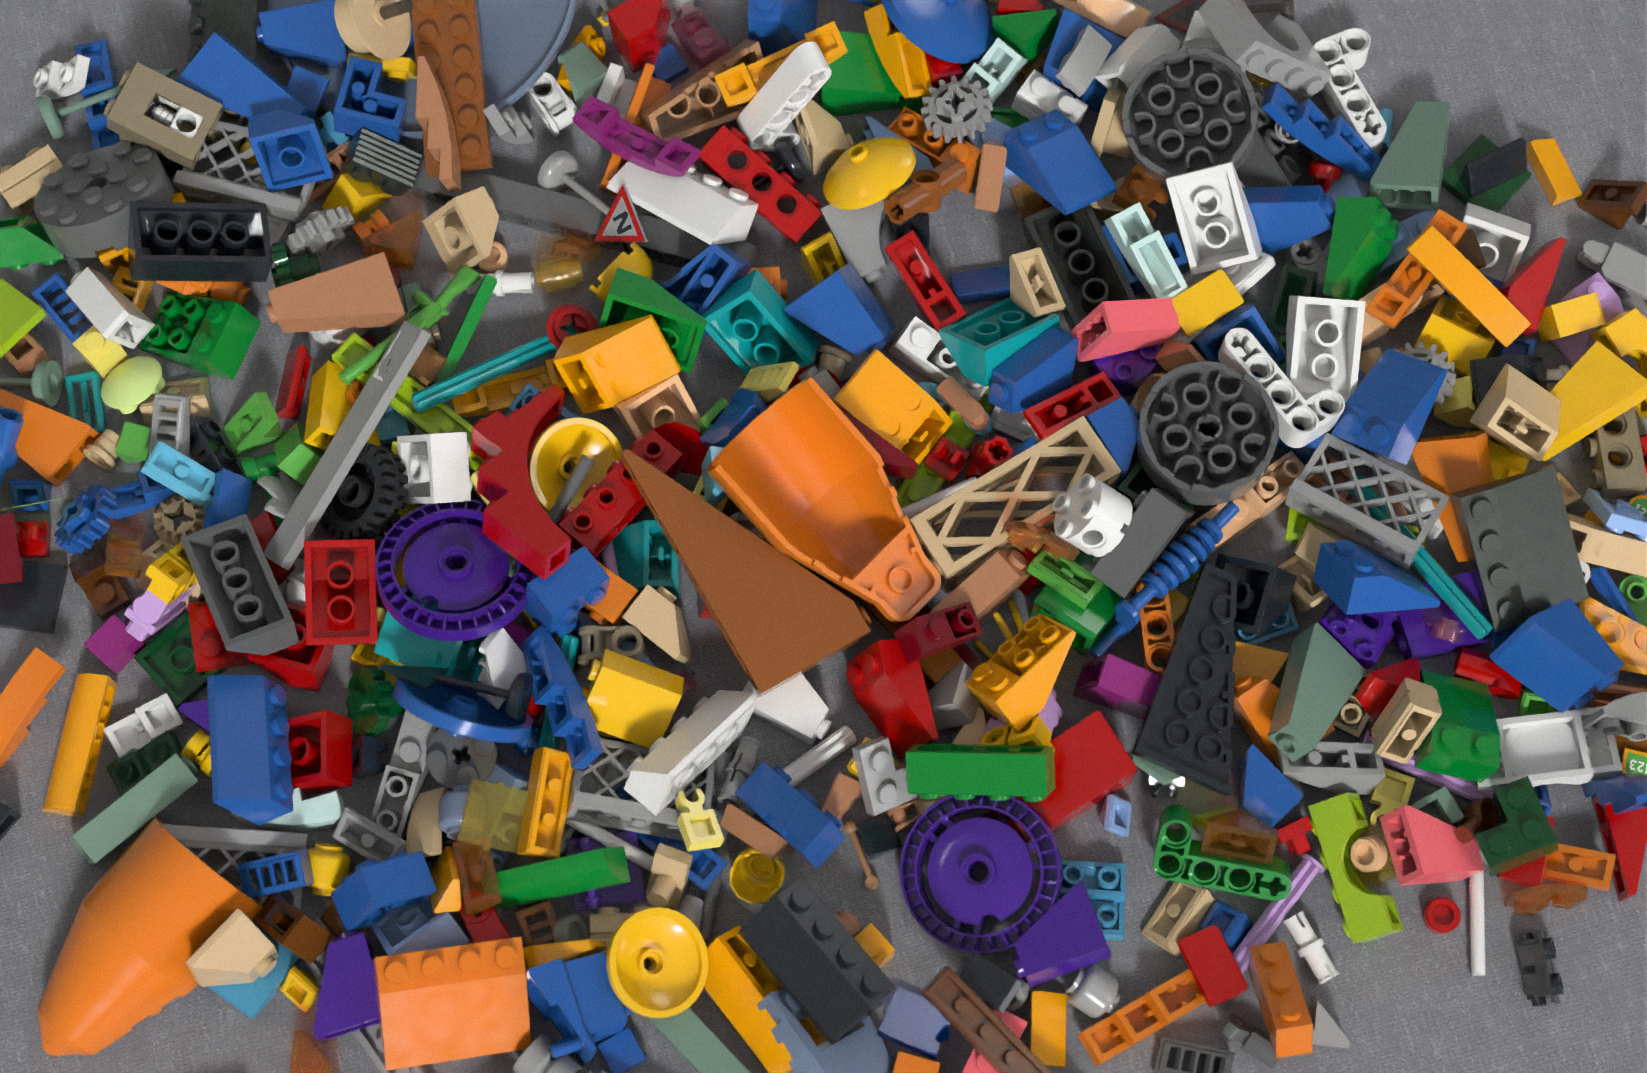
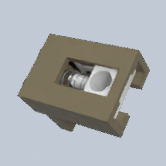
M137 62L132 71L128 69L125 71L119 84L122 90L118 98L112 97L105 108L104 115L107 116V129L119 134L120 141L127 140L130 144L138 143L144 147L151 148L156 153L193 171L201 156L199 150L210 130L214 131L222 116L223 105ZM182 122H190L195 126V129L192 132L185 133L180 131L177 126Z

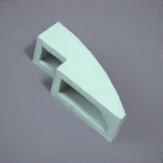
M997 38L978 64L974 63L965 76H969L970 84L979 80L982 89H988L993 104L1019 74L1028 60L1006 42Z
M1140 202L1104 221L1124 258L1153 299H1172L1188 289L1159 230L1154 231Z
M295 788L292 796L293 811L258 826L233 812L231 814L237 820L257 827L279 831L305 832L336 828L345 805L343 798L337 791L307 799L300 788Z

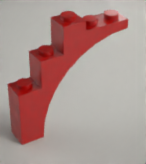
M553 384L544 392H538L530 402L520 409H514L508 417H505L499 411H495L487 418L477 421L472 429L471 451L484 460L477 471V492L490 501L483 511L482 533L543 580L569 562L571 538L552 522L539 504L530 484L527 467L531 449L537 438L562 415L564 390L556 384Z

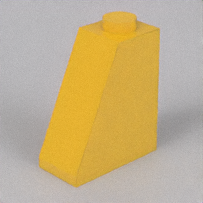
M329 360L312 376L304 443L325 451L352 408L345 396L346 389L349 386L343 384L338 377V374L344 369L337 363ZM375 428L366 443L381 446Z

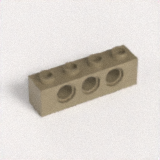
M1632 407L1605 424L1611 426L1617 434L1607 433L1602 426L1587 435L1585 439V452L1588 457H1591L1593 466L1590 473L1591 486L1600 492V496L1603 499L1636 497L1641 495L1647 488V476L1635 407ZM1615 454L1621 458L1620 466L1611 464L1608 460V455Z

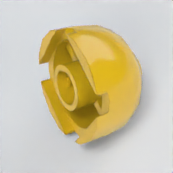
M636 242L629 245L634 250L630 255L623 251L597 278L601 282L598 288L594 284L589 287V290L604 303L618 268L651 279L653 278L654 267L651 259Z

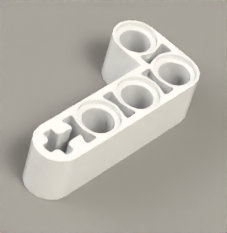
M1351 28L1324 38L1314 45L1320 57L1328 60L1324 61V63L1333 74V77L1324 85L1320 92L1335 117L1341 115L1378 154L1382 149L1387 126L1355 70L1360 69L1366 63L1371 38L1365 30Z
M806 42L795 48L737 117V123L746 137L751 150L756 151L759 149L761 151L775 152V145L782 140L787 143L790 149L799 143L800 135L792 121L825 84L832 73L816 42Z
M1234 328L1226 334L1218 352L1220 363L1227 364L1226 367L1244 375L1246 373L1249 374L1266 390L1277 412L1279 437L1287 446L1301 448L1335 426L1345 408V400L1340 393L1332 389H1325L1305 400L1251 332L1244 328ZM1252 372L1261 374L1263 378L1254 376ZM1272 398H1278L1284 404L1276 403ZM1320 407L1327 408L1331 414L1323 412ZM1293 424H1299L1305 430H1299Z

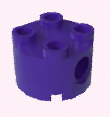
M1157 344L1089 360L1090 376L1093 377L1104 371L1120 394H1124V396L1133 395L1147 380L1149 375L1153 374L1157 362L1155 357L1160 351Z
M1332 602L1318 622L1365 670L1373 667L1394 636V630L1392 631L1391 627L1393 618L1389 611L1346 615Z

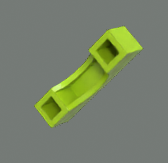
M1346 792L1308 806L1311 814L1309 820L1314 828L1312 832L1318 836L1322 848L1319 852L1323 866L1330 872L1333 881L1331 892L1335 901L1341 905L1344 914L1342 925L1346 935L1352 939L1353 943H1366L1404 930L1393 895L1379 894L1366 887L1359 879L1350 858L1351 845L1370 828L1359 794Z

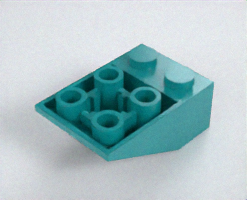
M413 596L410 597L412 601L416 600ZM434 604L427 608L428 610L439 612L437 609L438 604ZM387 610L377 638L378 643L375 644L373 652L405 666L448 668V672L445 674L447 676L480 683L478 677L483 665L478 664V661L481 658L486 659V656L479 652V646L487 636L455 642L430 639L406 629Z

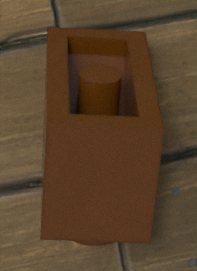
M278 893L269 894L262 904L263 908L252 920L280 944L309 964H312L317 956L324 952L327 943L333 937L329 931Z

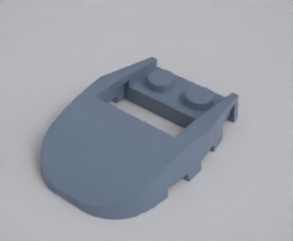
M784 988L769 993L757 1004L760 1011L766 1008L775 1021L776 1026L771 1032L778 1044L781 1042L785 1044L793 1058L788 1063L795 1073H892L888 1052L870 1016L851 1029L853 1033L820 1051L808 1032L800 1024V1022L809 1017Z

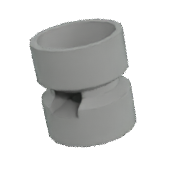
M542 1034L522 1053L512 1070L516 1073H580L582 1067L567 1054L553 1059L549 1049V1044L553 1042Z

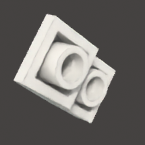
M77 54L67 63L62 64L52 60L42 69L39 68L33 81L34 87H37L35 97L47 95L51 100L73 95L85 88L90 58Z

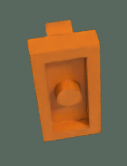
M1558 843L1559 851L1547 855L1542 879L1610 891L1616 854Z

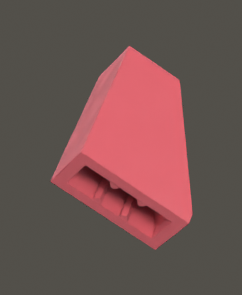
M1171 298L1103 301L1070 331V334L1079 338L1077 357L1079 362H1085L1164 343L1180 329V325Z
M1403 805L1379 817L1400 886L1461 881L1485 870L1475 837L1468 843L1460 842L1455 835L1456 827L1409 805Z

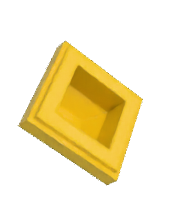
M295 966L290 968L280 988L281 992L304 1013L309 1011L320 990L315 977Z

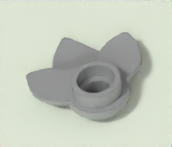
M264 476L257 481L273 497L266 503L264 510L281 518L286 517L303 489L297 482L285 476H282L280 479L273 476Z

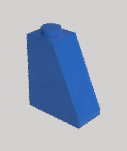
M336 0L319 1L259 13L261 24L256 25L259 43L265 44L271 54L344 71L347 68L349 48L340 36L334 17Z
M1320 185L1242 187L1255 221L1262 252L1271 255L1333 228L1336 203L1331 195L1326 196Z
M1058 327L1049 328L992 370L988 402L1012 414L1024 411L1071 388L1079 338Z

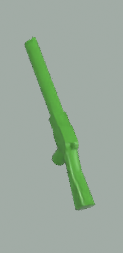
M461 266L434 302L421 290H417L411 297V300L417 305L408 311L407 322L422 329H427L438 321L441 315H449V312L445 310L454 297L481 279L480 274L467 266ZM419 307L422 309L414 316L409 318L410 314L414 312L416 309H418ZM398 330L338 374L341 382L351 386V381L380 361Z

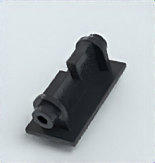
M191 415L190 419L193 423H190V449L194 456L197 457L205 451L207 453L198 463L214 473L224 468L240 475L242 472L236 463L237 457L232 449L226 446L220 435L221 429L218 424L210 418Z
M1541 929L1537 930L1538 938L1533 939L1532 933L1519 934V942H1516L1521 968L1535 966L1536 969L1535 973L1523 974L1527 1000H1531L1532 1007L1547 1005L1546 998L1549 997L1551 1002L1560 1004L1559 995L1564 994V988L1560 973H1554L1551 959L1557 958L1553 938L1547 937L1546 932Z

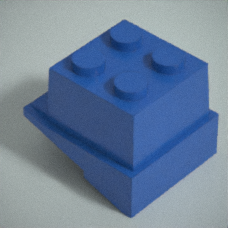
M605 952L563 962L561 958L528 969L526 974L528 999L544 1022L551 1020L564 1039L549 1044L552 1058L554 1059L573 1052L582 1066L589 1065L597 1051L595 1043L606 1040L621 1032L628 1021L626 1016L630 1015V1009L619 1000L610 984Z

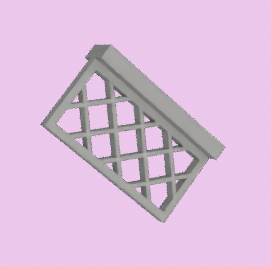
M222 121L218 122L214 130L221 131L225 138L209 147L204 141L202 144L204 149L201 150L200 148L199 150L201 156L198 161L208 156L214 167L202 174L183 167L182 171L177 170L173 180L177 189L184 196L211 203L266 204L267 216L294 223H300L308 217L309 213L306 207L315 182L304 184L300 197L286 194L284 189L280 190L282 192L280 193L276 191L269 192L267 187H256L253 179L262 175L260 167L248 173L242 162L255 155L252 147L238 154L232 144L243 137L249 138L248 128ZM229 145L235 156L217 165L212 154ZM239 163L245 175L233 181L226 180L222 172Z
M1327 433L1299 477L1295 478L1290 486L1285 504L1408 570L1450 497ZM1330 446L1340 451L1344 461L1327 464L1324 456L1327 447ZM1366 465L1372 468L1375 477L1358 480L1354 466ZM1347 468L1351 482L1334 485L1330 471ZM1324 473L1328 486L1315 488L1305 481L1309 475ZM1397 481L1403 485L1405 493L1388 496L1384 483ZM1377 484L1382 498L1365 501L1360 487ZM1354 489L1358 503L1347 505L1339 500L1337 492ZM1427 497L1438 504L1434 510L1420 513L1415 499ZM1408 500L1413 514L1396 517L1392 503ZM1385 505L1389 519L1377 521L1370 517L1368 508ZM1428 519L1424 525L1423 520ZM1416 521L1420 532L1416 540L1402 534L1399 525Z
M599 738L603 749L601 754L604 759L595 765L590 763L584 772H582V769L574 768L566 819L684 841L677 823L681 812L676 808L675 798L655 816L634 797L630 800L620 799L613 791L614 788L623 782L626 783L629 777L616 758L625 754L632 756L634 760L639 756L644 759L650 754L649 749L643 746ZM714 761L705 769L704 780L697 785L691 782L686 787L688 791L684 793L687 799L694 794L696 789L703 788L705 801L702 806L704 810L711 809ZM608 763L620 776L609 785L597 771ZM591 776L601 790L595 794L579 791L580 781Z
M162 824L192 853L193 851L190 848H205L197 855L198 858H201L210 849H219L229 862L217 871L218 874H221L231 864L239 872L238 864L235 861L247 851L256 852L261 859H264L266 857L262 852L277 853L275 855L277 856L306 849L307 834ZM226 850H236L240 852L232 858ZM276 870L278 878L284 883L282 875ZM256 872L250 876L254 890L259 889L252 881L257 876ZM294 872L290 875L291 879L295 877ZM242 884L237 887L239 890L243 888ZM302 887L295 888V890L290 889L289 891L294 896V906L300 910ZM269 894L266 896H260L262 900H260L258 903L262 905L266 898L269 896Z

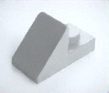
M1312 997L1310 1017L1313 1023L1312 1044L1350 1049V1040L1320 1002Z

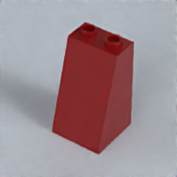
M1097 710L1050 741L1055 748L1056 788L1048 797L1037 802L1024 801L1023 796L1013 797L1027 803L1038 812L1053 832L1105 800L1108 794L1113 795L1131 784L1138 768L1101 712ZM1002 813L1008 822L1007 825L1013 828L1023 838L1025 843L1033 842L1022 825L1012 817Z

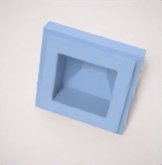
M1108 794L1098 816L1103 828L1122 837H1128L1131 802Z

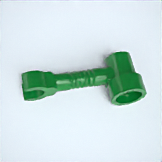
M274 452L255 459L254 456L240 459L246 478L251 479L252 484L257 483L261 477H275L274 473L280 472ZM265 489L268 500L272 499L273 497ZM274 515L279 528L284 518Z

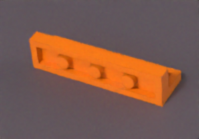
M647 62L639 77L624 120L642 129L638 112L668 93L672 85L652 77L655 66ZM613 152L611 153L598 190L617 196V193L608 189L607 186L609 181L627 163V160Z

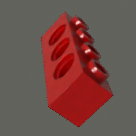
M723 125L701 149V155L697 160L716 177L720 178L729 188H736L746 192L749 195V200L759 204L756 212L796 246L821 218L822 212L819 210L821 204L809 193H806L804 196L794 188L797 183L787 173L781 171L778 174L769 166L772 161L761 150L757 149L753 152L744 143L747 139L740 131L734 127L729 130ZM733 154H740L745 157L747 163L742 169L736 170L729 166L728 158ZM757 176L767 177L771 182V187L764 192L757 191L752 185L754 178ZM781 198H790L794 201L796 209L789 214L782 213L777 207V202Z

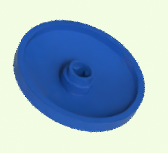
M881 0L887 15L897 29L921 50L941 60L960 64L975 62L984 56L995 40L992 24L993 15L985 0Z
M397 678L392 692L396 702L421 720L456 737L490 742H520L528 738L533 724V718L529 712H526L524 719L520 723L510 721L505 712L506 699L497 710L485 698L477 695L476 691L438 682L426 692H423Z

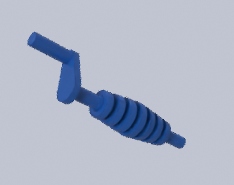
M1230 501L1212 519H1201L1197 522V526L1189 528L1186 534H1181L1176 538V542L1173 541L1166 547V551H1163L1158 557V562H1155L1151 566L1150 572H1147L1142 578L1144 587L1129 602L1120 600L1115 605L1116 624L1089 650L1094 659L1105 655L1125 634H1128L1141 620L1138 612L1153 597L1163 598L1168 594V590H1174L1179 586V582H1184L1199 569V565H1202L1207 559V554H1211L1215 544H1218L1223 538L1221 529L1240 511L1235 503Z

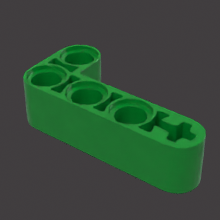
M1172 804L1162 811L1153 846V869L1160 878L1270 901L1285 899L1290 894V867L1283 858L1192 840V815L1190 810L1183 805ZM1173 823L1182 824L1184 827L1181 829H1172L1169 827V825ZM1173 855L1176 859L1168 861L1163 859L1162 856ZM1200 862H1209L1212 865L1209 867H1200L1197 864ZM1235 869H1244L1247 872L1244 874H1235L1232 871Z

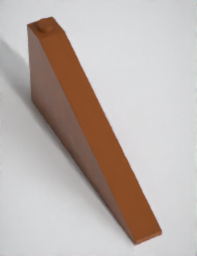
M629 449L621 452L622 463L758 696L766 695L869 635L871 630L868 626L872 623L862 606L857 608L853 600L776 550L773 546Z

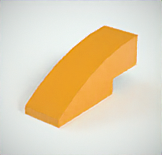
M882 4L864 11L875 50L896 88L905 99L930 96L928 89L932 87L924 51L914 45L897 29Z

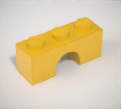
M1637 307L1620 312L1608 320L1606 324L1590 332L1594 342L1599 341L1619 358L1624 355L1631 356L1638 365V373L1647 379V318L1638 311ZM1647 399L1634 406L1640 418L1647 417Z

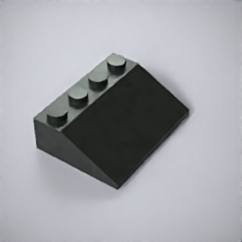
M1554 465L1451 493L1476 589L1486 618L1493 625V631L1497 632L1522 625L1529 617L1570 598L1575 604L1589 598Z

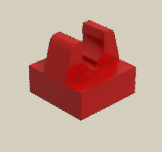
M942 436L925 459L923 467L952 484L970 458V452Z
M48 521L16 522L19 527V538L17 540L19 555L22 558L50 557L52 525Z
M1301 816L1269 831L1268 834L1274 845L1285 843L1291 855L1298 856L1310 850L1304 833L1314 828L1308 816Z

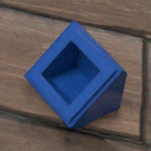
M10 480L9 482L14 507L51 500L52 483L46 480ZM50 502L15 508V511H49Z

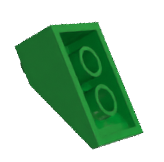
M1337 197L1323 294L1328 299L1360 300L1392 252L1393 241L1397 240L1399 235V224L1377 197Z
M618 268L607 295L598 329L652 314L681 370L691 373L707 320L651 278Z
M1420 670V682L1433 686L1437 690L1442 714L1421 745L1415 750L1414 768L1475 782H1483L1499 769L1500 733L1487 684Z

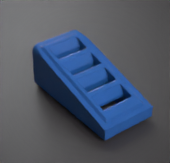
M56 272L31 291V294L73 343L93 324L87 318L88 322L72 333L69 328L84 316L86 317L80 310V312L64 323L61 318L75 307H78L73 300L60 311L55 312L53 308L69 297L65 292L69 285ZM61 287L64 292L48 303L46 298Z
M308 849L238 864L243 892L250 898L315 883ZM292 859L296 877L295 881H291L287 860ZM278 862L280 863L284 882L282 884H279L275 863ZM265 865L268 867L272 885L269 887L266 886L262 867ZM252 868L256 870L259 889L253 890L249 869Z

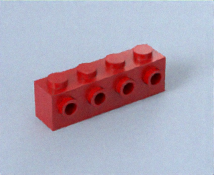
M653 429L646 436L640 435L630 446L629 450L670 478H673L683 468V454ZM621 459L615 460L608 468L607 476L599 484L597 482L593 483L585 491L584 499L575 508L573 506L568 508L559 521V528L571 538V546L576 550L585 546L594 558L647 505Z

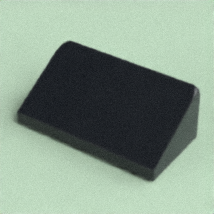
M1523 138L1516 139L1465 165L1459 181L1471 198L1526 172L1525 140Z

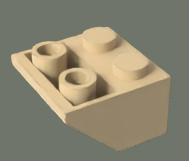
M1505 364L1469 422L1483 432H1487V435L1521 458L1540 462L1559 433L1561 400L1511 365Z

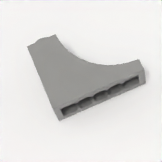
M911 175L894 193L870 206L843 210L829 204L821 209L847 262L853 264L867 284L882 278L885 275L883 270L889 268L882 244V231L886 216L884 201L911 183Z

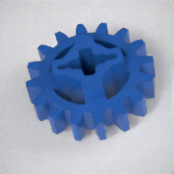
M99 483L96 486L89 485L86 492L81 490L78 497L71 499L70 504H66L61 512L63 519L56 524L60 528L54 533V536L57 538L55 543L72 555L76 552L82 554L85 546L90 549L96 538L100 540L102 534L105 535L111 526L108 520L116 514L112 511L118 505V502L114 500L116 495Z

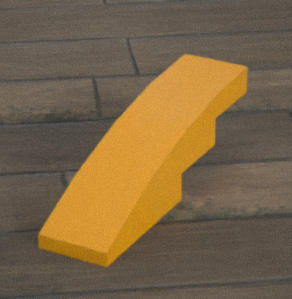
M1431 224L1406 248L1435 280L1505 348L1531 325L1508 299Z

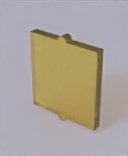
M471 779L457 840L480 845L486 851L494 848L515 853L529 791L507 787L501 781L494 784Z

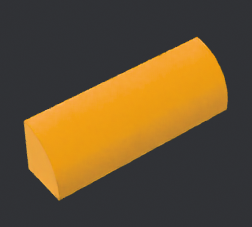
M91 673L76 675L42 808L43 812L79 818L85 817L105 737L103 729L108 725L118 685L109 676Z

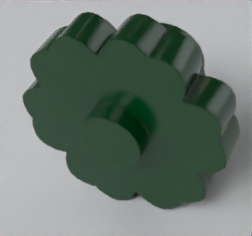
M285 241L272 244V254L276 267L271 268V273L276 288L321 273L316 254L308 256L305 253L290 257Z
M364 665L360 671H354L348 684L350 693L346 701L348 718L354 722L355 733L361 736L376 737L378 732H385L390 719L403 714L406 710L396 702L392 695L395 684L385 680V671L379 669L377 665Z

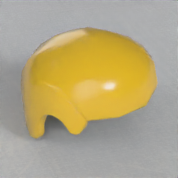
M748 847L735 858L730 868V887L738 898L748 903L768 902L784 882L785 864L781 858L770 859L753 847Z

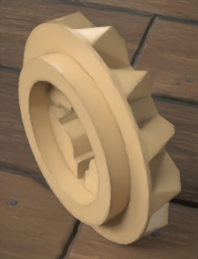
M173 494L169 499L161 502L157 512L153 514L154 529L162 540L176 546L181 542V537L203 529L205 510L202 505L200 507L181 495ZM184 509V515L190 520L181 522L180 526L176 528V523L169 517L179 516L180 511Z

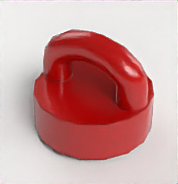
M1312 160L1309 163L1308 174L1314 176L1315 186L1320 185L1325 193L1330 190L1333 180L1341 178L1342 168L1330 161Z

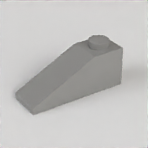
M1319 742L1314 750L1294 762L1277 747L1281 773L1285 777L1337 794L1347 792L1371 795L1385 776L1382 757L1375 752L1373 743Z

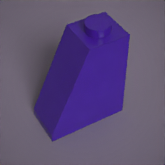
M1083 881L1076 883L1014 943L1018 955L1012 957V961L1018 977L1026 976L1030 987L1112 957Z
M358 930L347 931L339 934L337 941L328 944L313 1029L315 1038L321 1042L380 1024L372 962L375 956L370 938L364 932L359 934Z

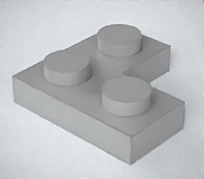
M879 736L852 748L867 814L876 816L920 797V794H908L906 761L894 765L889 738Z

